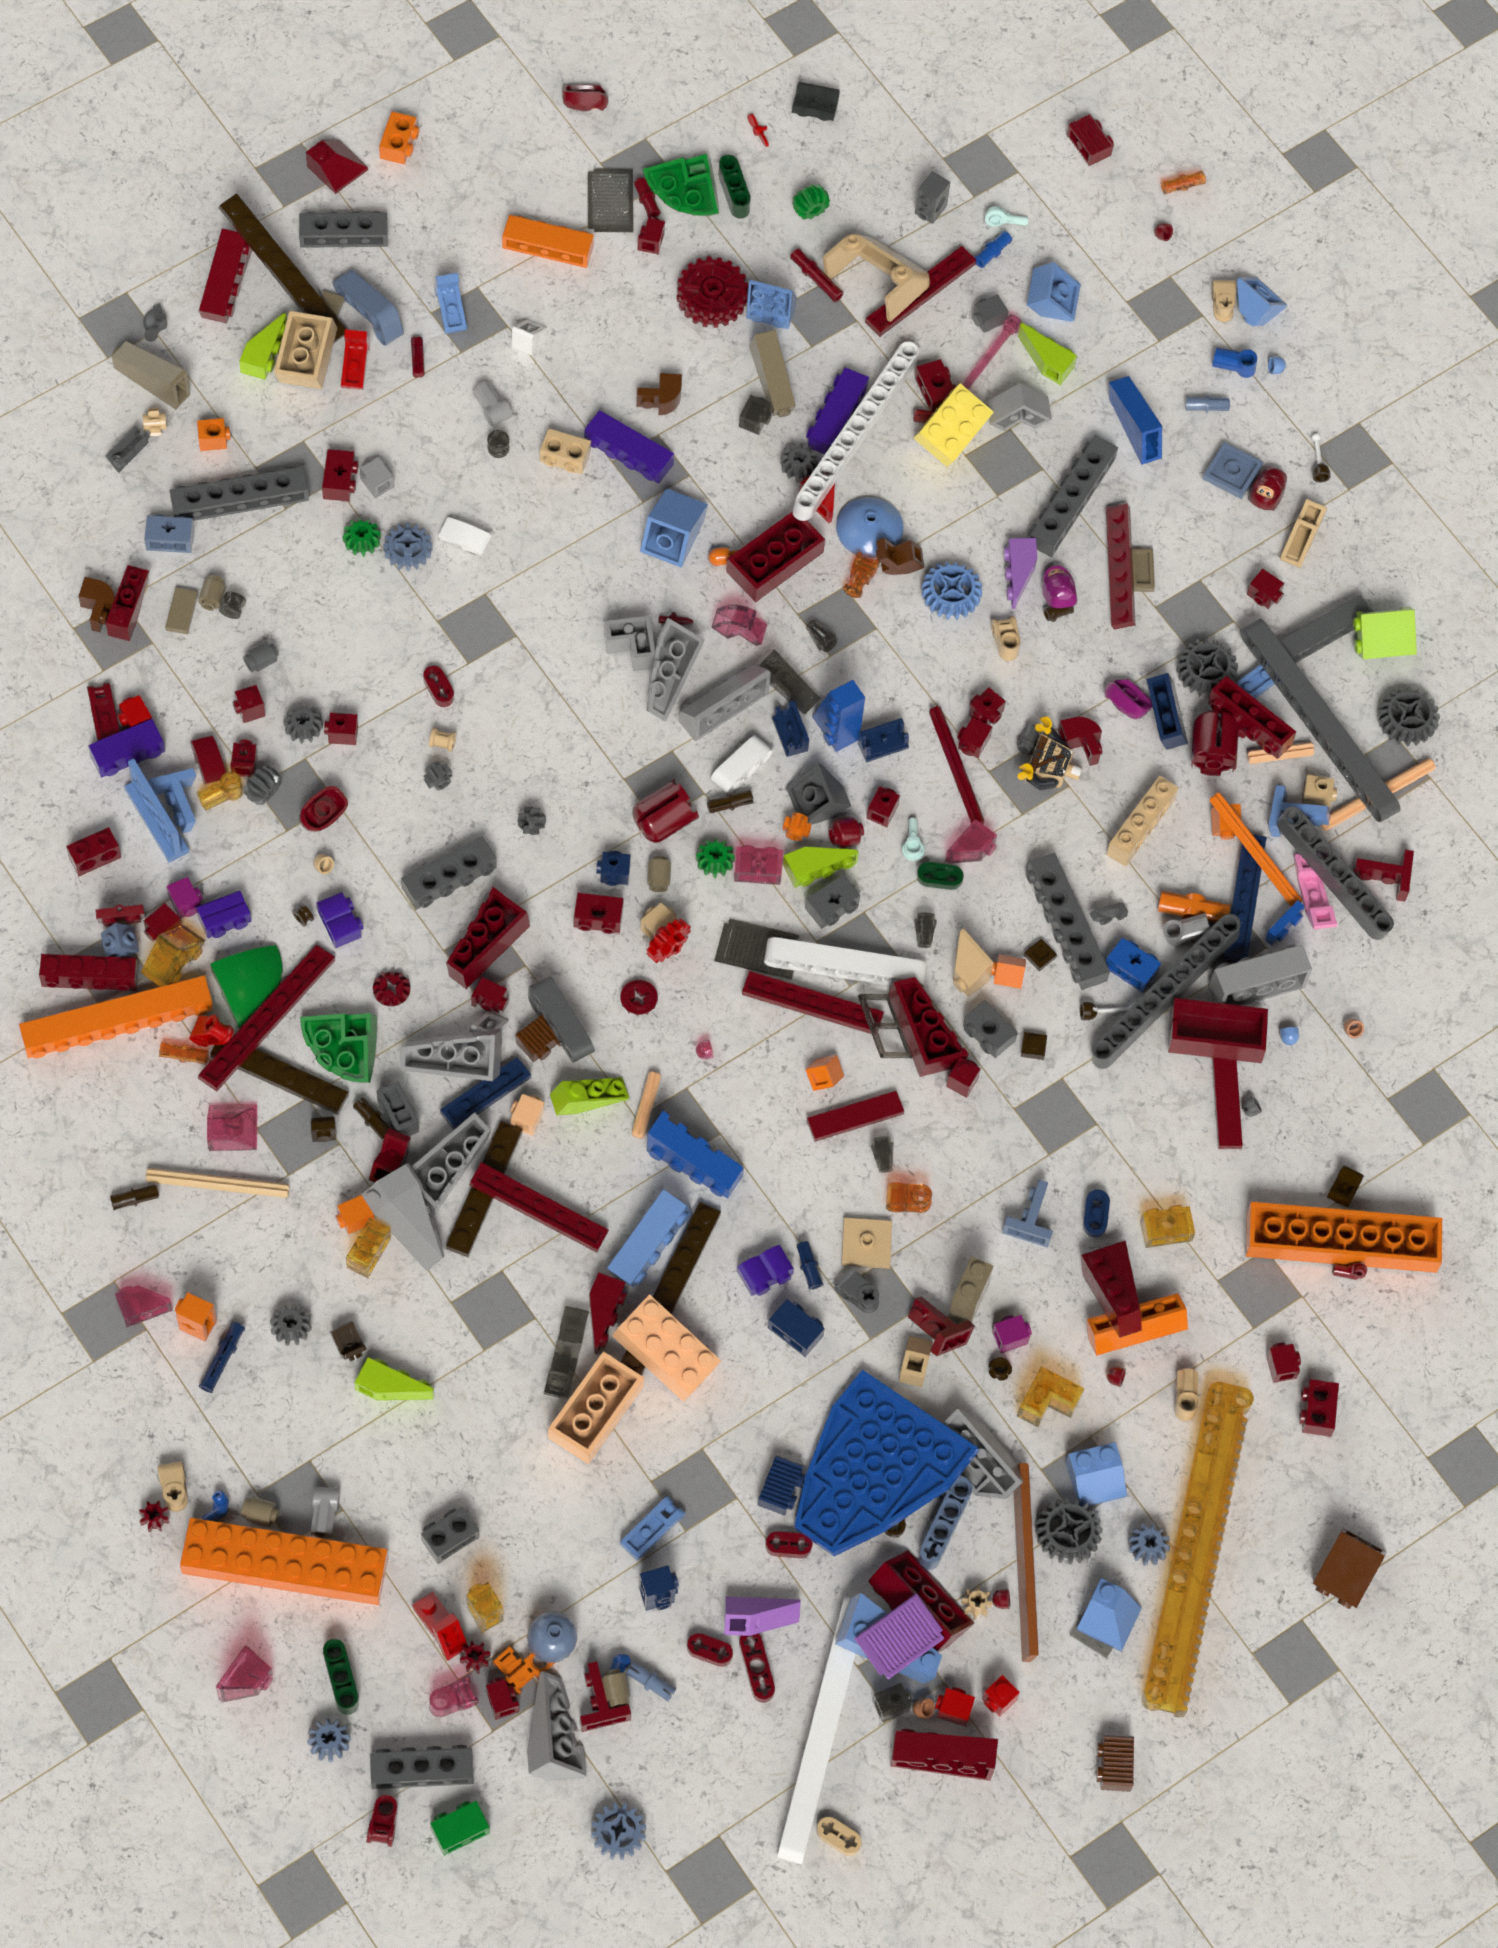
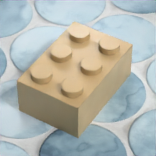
M289 311L274 374L280 383L322 389L337 332V326L332 318Z

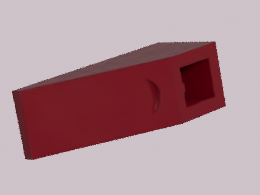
M127 565L106 620L108 636L126 641L131 640L137 624L149 570Z
M598 1272L589 1293L594 1353L597 1355L601 1347H606L610 1336L607 1334L610 1326H615L619 1313H616L618 1306L624 1305L628 1292L625 1291L626 1282Z

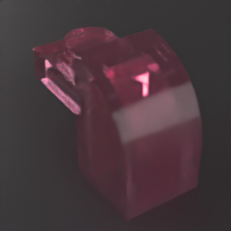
M731 604L717 608L711 628L727 639L740 635L753 645L758 646L762 644L767 624L755 617L757 613L755 610L746 606Z

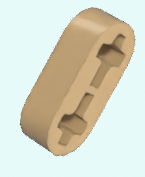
M825 1817L819 1821L817 1835L823 1842L846 1856H853L859 1852L861 1838L855 1831L832 1817ZM833 1825L832 1830L838 1835L836 1836L830 1832L825 1835L822 1826ZM840 1837L846 1840L853 1838L856 1847L845 1848L846 1842L840 1839Z

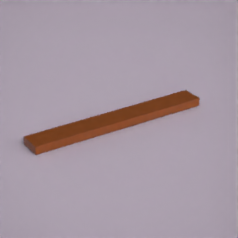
M1019 1463L1018 1468L1024 1482L1014 1491L1021 1649L1022 1662H1031L1039 1655L1030 1478L1028 1463Z

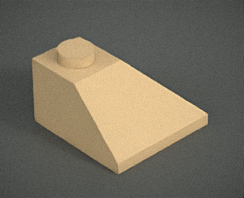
M963 928L960 931L956 948L953 983L959 992H964L969 997L990 982L994 962Z

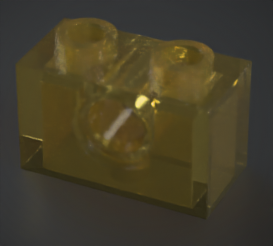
M1174 1205L1166 1210L1152 1208L1142 1213L1140 1225L1145 1248L1193 1241L1195 1228L1190 1206ZM1162 1222H1169L1173 1227L1165 1228Z
M489 1582L483 1585L478 1583L468 1590L469 1593L466 1594L467 1609L481 1633L504 1621L503 1606Z

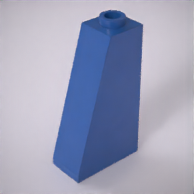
M1127 376L1109 382V400L1141 465L1162 459V425L1131 378Z

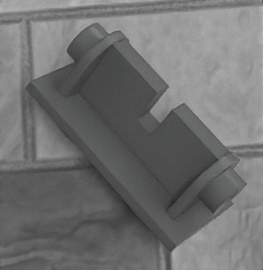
M134 426L105 457L115 470L120 473L149 443L148 439L150 436L145 431L141 433Z

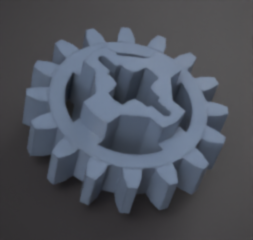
M406 523L405 528L397 525V531L390 529V536H385V543L383 544L385 558L390 559V565L392 566L397 563L399 570L406 566L407 571H410V566H414L416 570L419 569V563L426 565V558H431V551L433 550L431 536L426 535V529L419 531L417 524L410 528L409 523Z
M613 1803V1810H609L606 1806L603 1807L604 1815L597 1813L596 1819L599 1822H592L591 1828L597 1830L591 1833V1838L598 1839L594 1843V1847H602L601 1855L609 1852L611 1860L615 1858L616 1854L620 1856L621 1860H624L625 1853L633 1857V1849L641 1850L642 1848L638 1841H645L646 1835L640 1833L646 1831V1825L639 1824L642 1822L643 1816L639 1815L636 1817V1808L628 1811L627 1804L625 1803L622 1809H618L616 1803ZM617 1816L613 1821H607L609 1818ZM627 1818L634 1824L635 1829L628 1825L626 1822ZM622 1822V1832L618 1836L617 1841H615V1831ZM602 1834L608 1836L611 1841L610 1845L603 1839ZM627 1841L631 1842L627 1846L620 1847V1845Z

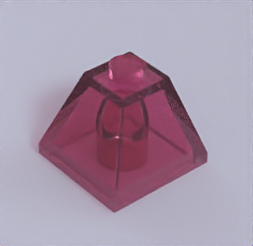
M257 1104L209 1105L207 1115V1144L209 1151L257 1150Z
M245 1645L216 1685L218 1699L221 1702H228L258 1696L262 1689L266 1691L273 1681L272 1668Z

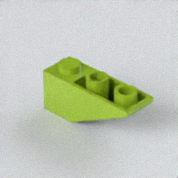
M285 313L246 343L239 360L240 373L266 380L268 373L273 372L275 366L274 358L276 354H279L287 322V315Z
M1021 323L1018 338L1041 374L1061 386L1075 368L1077 355L1072 350L1057 344L1052 338L1040 334L1032 326Z
M802 847L784 855L783 867L794 888L799 886L805 887L818 878L830 877L835 871L852 868L858 862L859 852L855 849Z
M623 1077L562 1081L549 1094L556 1116L579 1114L629 1099Z
M367 1358L354 1382L356 1391L377 1401L433 1400L434 1388H432L430 1383L422 1379L417 1381L411 1378L406 1371L401 1369L394 1370L388 1367L386 1362L377 1358L375 1360Z

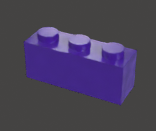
M153 719L88 745L91 759L101 778L113 776L118 771L129 767L128 761L135 759L136 763L139 764L146 759L157 758L165 752L164 741Z

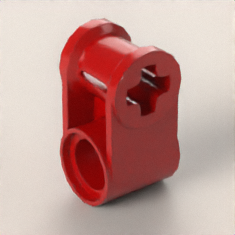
M216 1015L198 1016L189 1039L202 1047L224 1045L233 1036L234 1029L232 1026L220 1022L219 1017Z

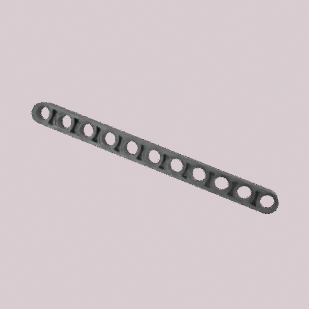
M1258 619L1241 628L1240 636L1245 645L1374 819L1381 823L1400 812V804L1264 620Z

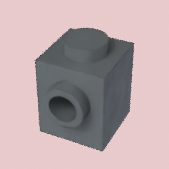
M995 295L989 299H982L977 302L972 318L977 327L980 326L983 333L1007 323L1009 311L999 295Z

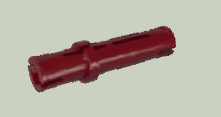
M800 248L792 252L790 259L834 303L842 298L844 292L819 269L814 260L808 258Z

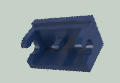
M795 701L788 702L787 708L781 710L779 706L776 707L772 721L786 757L807 752L809 737Z
M902 718L859 732L858 745L866 763L909 749V734L904 732Z

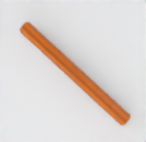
M1218 792L1209 799L1211 804L1288 904L1292 907L1297 900L1302 902L1300 895L1223 795Z

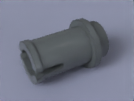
M1029 723L1026 725L1022 738L1017 741V749L1024 754H1029L1035 748L1034 742L1039 733L1035 729V724Z

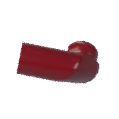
M1360 1262L1348 1266L1335 1264L1333 1276L1357 1280L1364 1278L1368 1269L1365 1264Z

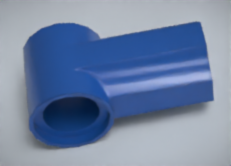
M1217 347L1212 367L1235 371L1241 377L1249 378L1256 372L1257 354L1248 349L1238 352Z

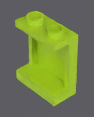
M1409 606L1401 607L1400 610L1368 613L1356 612V618L1353 619L1354 631H1357L1358 640H1355L1354 648L1355 653L1360 658L1374 659L1417 655L1415 609Z

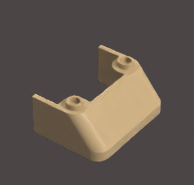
M849 234L823 256L825 274L831 280L857 256H860L891 276L892 281L898 286L885 296L886 314L889 322L896 318L930 285L929 274L925 270L875 238Z

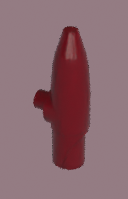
M672 612L669 616L659 615L658 623L665 624L667 618L679 625L693 623L692 619L677 616L676 612Z

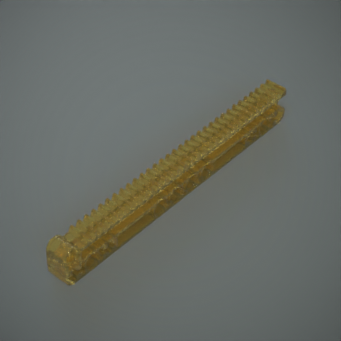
M1215 1382L1210 1385L1205 1396L1142 1693V1704L1150 1711L1161 1710L1173 1713L1174 1717H1185L1188 1711L1187 1705L1192 1692L1193 1676L1196 1672L1197 1657L1200 1653L1201 1638L1204 1634L1205 1619L1210 1605L1208 1602L1212 1596L1211 1591L1216 1576L1214 1574L1218 1567V1555L1221 1551L1220 1546L1223 1542L1222 1536L1225 1532L1224 1527L1227 1523L1226 1518L1231 1504L1232 1489L1235 1485L1234 1480L1237 1475L1239 1454L1242 1450L1241 1445L1246 1431L1245 1426L1248 1422L1244 1415L1249 1412L1254 1401L1253 1393L1244 1387ZM1215 1393L1219 1394L1220 1400L1218 1404H1214L1216 1398ZM1237 1398H1242V1399H1244V1400L1246 1401L1247 1405H1245V1406L1239 1405V1404L1236 1402V1399H1237ZM1207 1416H1216L1218 1418V1422L1209 1421ZM1208 1432L1212 1433L1210 1437L1211 1444L1206 1443L1205 1438ZM1188 1506L1197 1507L1199 1513H1191L1188 1510ZM1183 1529H1191L1195 1536H1186L1183 1533ZM1178 1552H1186L1190 1559H1181L1178 1556ZM1180 1575L1184 1578L1185 1582L1177 1583L1173 1576ZM1162 1646H1166L1167 1651L1164 1659H1160ZM1156 1668L1163 1670L1165 1677H1157L1153 1670ZM1154 1687H1159L1156 1694L1157 1700L1154 1701L1151 1694Z

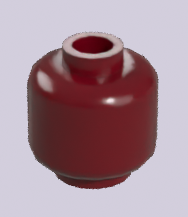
M852 816L834 820L831 827L828 828L830 842L840 849L857 846L861 842V836H864L862 823H858Z

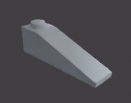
M667 618L657 639L646 711L663 721H667L705 641Z
M408 1163L376 1181L361 1195L383 1225L425 1270H429L445 1256L436 1228L432 1227L428 1215L431 1211L429 1205L426 1206L422 1192L424 1189L422 1183Z
M544 1671L539 1675L527 1749L529 1774L547 1781L584 1778L587 1776L585 1752L583 1746L577 1743L574 1732L578 1730L576 1724L571 1723L567 1710L570 1708V1704L562 1679Z

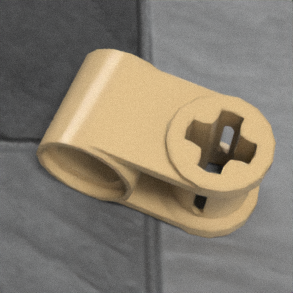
M1213 280L1214 317L1219 322H1228L1233 318L1236 294L1235 280Z
M1010 616L1009 619L1004 620L991 619L992 635L995 639L999 656L1005 661L1015 660L1020 648V637L1015 616Z
M183 1461L158 1465L159 1480L166 1506L173 1512L182 1511L188 1504ZM178 1494L177 1499L173 1500V1495Z

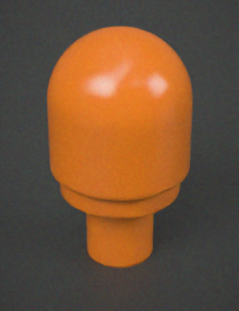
M725 547L714 548L709 552L708 560L714 566L727 565V559L738 550L729 551V548Z

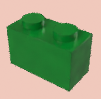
M465 1801L456 1807V1811L449 1814L443 1812L435 1816L433 1822L430 1823V1829L443 1856L490 1834V1827L477 1801L472 1803Z

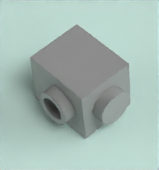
M379 457L365 462L360 467V479L374 498L394 488L392 470Z

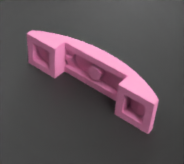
M1294 854L1299 890L1313 929L1337 927L1333 907L1329 906L1323 881L1300 854Z

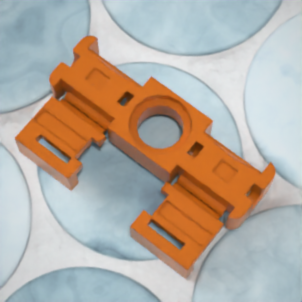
M510 1646L492 1662L506 1676L507 1685H512L516 1695H521V1688L534 1677L539 1679L541 1672H547L555 1664L547 1663L544 1668H537L533 1664V1658L535 1657L533 1653L522 1664V1659H516L512 1654L514 1651Z

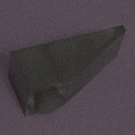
M775 649L767 650L754 663V665L769 670L771 673L770 686L787 701H795L797 709L803 715L820 700V697Z

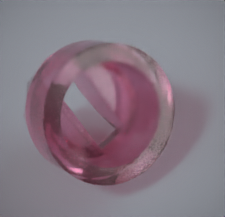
M710 1040L702 1041L696 1046V1054L699 1058L705 1060L714 1058Z

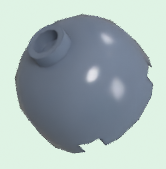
M556 1611L545 1612L536 1617L530 1624L527 1633L529 1649L536 1658L547 1663H557L567 1658L574 1651L578 1639L577 1629L572 1620L565 1614Z

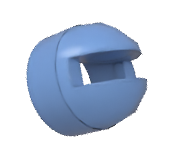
M1271 356L1268 361L1269 373H1282L1286 368L1285 360L1278 356Z
M1287 1027L1280 1029L1282 1042L1286 1045L1295 1044L1299 1039V1028Z

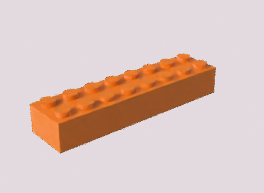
M1251 1202L1247 1210L1245 1257L1351 1265L1360 1262L1367 1267L1437 1273L1442 1264L1443 1218Z
M190 1518L180 1568L182 1574L379 1605L388 1562V1550Z

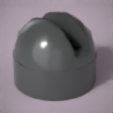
M1254 1096L1247 1098L1242 1104V1109H1248L1244 1113L1247 1116L1253 1117L1262 1112L1261 1106Z

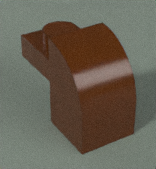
M660 373L659 388H637L636 407H643L645 409L659 408L658 415H666L673 412L681 401L682 374Z
M885 538L876 541L878 549L876 550V556L881 562L882 572L889 575H901L925 568L922 548L912 540L896 546Z
M84 577L78 596L80 607L93 610L90 617L91 630L101 633L103 624L106 625V620L115 599L114 592L104 581Z

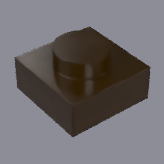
M1024 1032L1021 1057L1044 1060L1047 1035Z

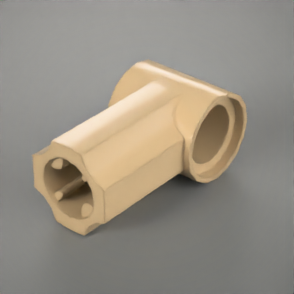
M1184 1368L1177 1371L1176 1406L1174 1412L1178 1419L1190 1421L1195 1417L1199 1406L1198 1372L1194 1369ZM1181 1404H1189L1192 1409H1185Z

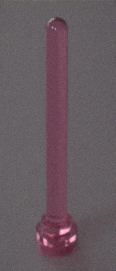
M1009 315L1004 321V330L962 383L966 389H970L1009 336L1019 332L1022 321L1017 316Z

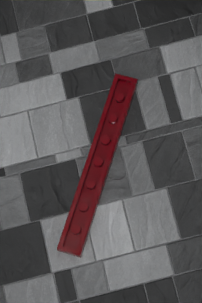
M316 944L198 1074V1079L217 1092L335 962V956Z

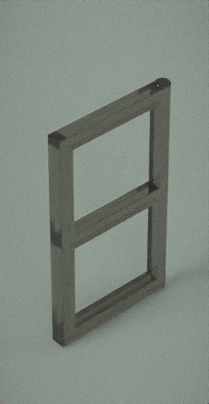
M859 994L858 998L880 1058L912 1059L888 994ZM866 1000H887L895 1023H875ZM877 1029H898L906 1052H885Z

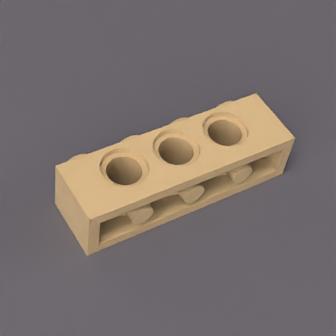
M1159 775L1109 843L1107 855L1126 867L1175 801L1179 787Z

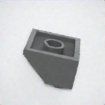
M820 763L786 787L795 812L809 818L808 823L811 824L835 818L851 806L844 786Z

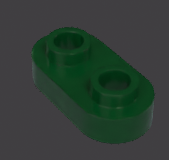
M925 862L919 866L917 871L918 882L925 887L955 890L962 885L964 878L961 868L949 864ZM929 874L932 876V878L927 879L925 878V875ZM953 877L955 881L951 882L947 878Z

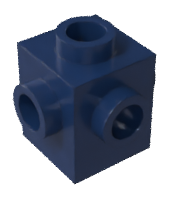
M619 851L603 852L602 860H597L596 874H601L600 883H605L609 886H617L618 884L628 885L631 854H622Z

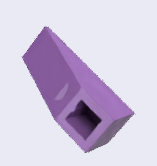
M1036 538L1009 539L1008 546L1004 547V561H1008V567H1005V579L1010 582V587H1007V600H1011L1012 609L1016 608L1036 568L1038 558Z
M726 1596L724 1635L750 1636L798 1623L801 1600Z

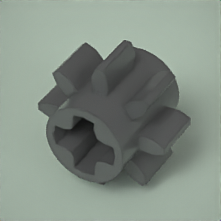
M437 761L426 767V774L423 777L429 789L434 786L436 790H442L451 783L450 777L453 775L447 763L441 765Z
M533 806L524 807L525 813L518 814L517 822L519 828L523 830V834L539 835V829L545 828L546 816L540 812L541 808H533Z

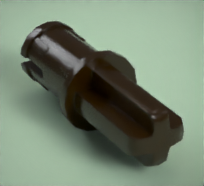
M750 789L734 794L727 793L724 797L709 800L707 808L709 813L727 809L733 811L737 807L753 804V795Z
M364 1097L360 1098V1100L358 1099L353 1105L354 1110L365 1120L366 1126H370L380 1139H384L390 1127L380 1117L381 1113L375 1111Z
M156 1185L136 1190L130 1188L131 1191L110 1195L113 1211L132 1205L136 1207L138 1203L159 1198Z

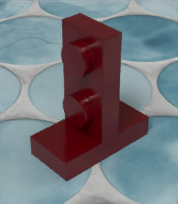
M1405 849L1400 865L1357 858L1353 872L1361 880L1367 881L1372 879L1381 881L1384 884H1398L1396 900L1405 902L1410 890L1414 851Z
M922 1296L915 1299L908 1315L911 1321L934 1339L930 1351L935 1356H940L967 1345L975 1327L969 1320L956 1325Z
M598 1662L587 1663V1672H584L586 1686L592 1688L593 1696H590L592 1711L597 1712L580 1716L581 1731L586 1732L631 1721L629 1705L609 1709Z

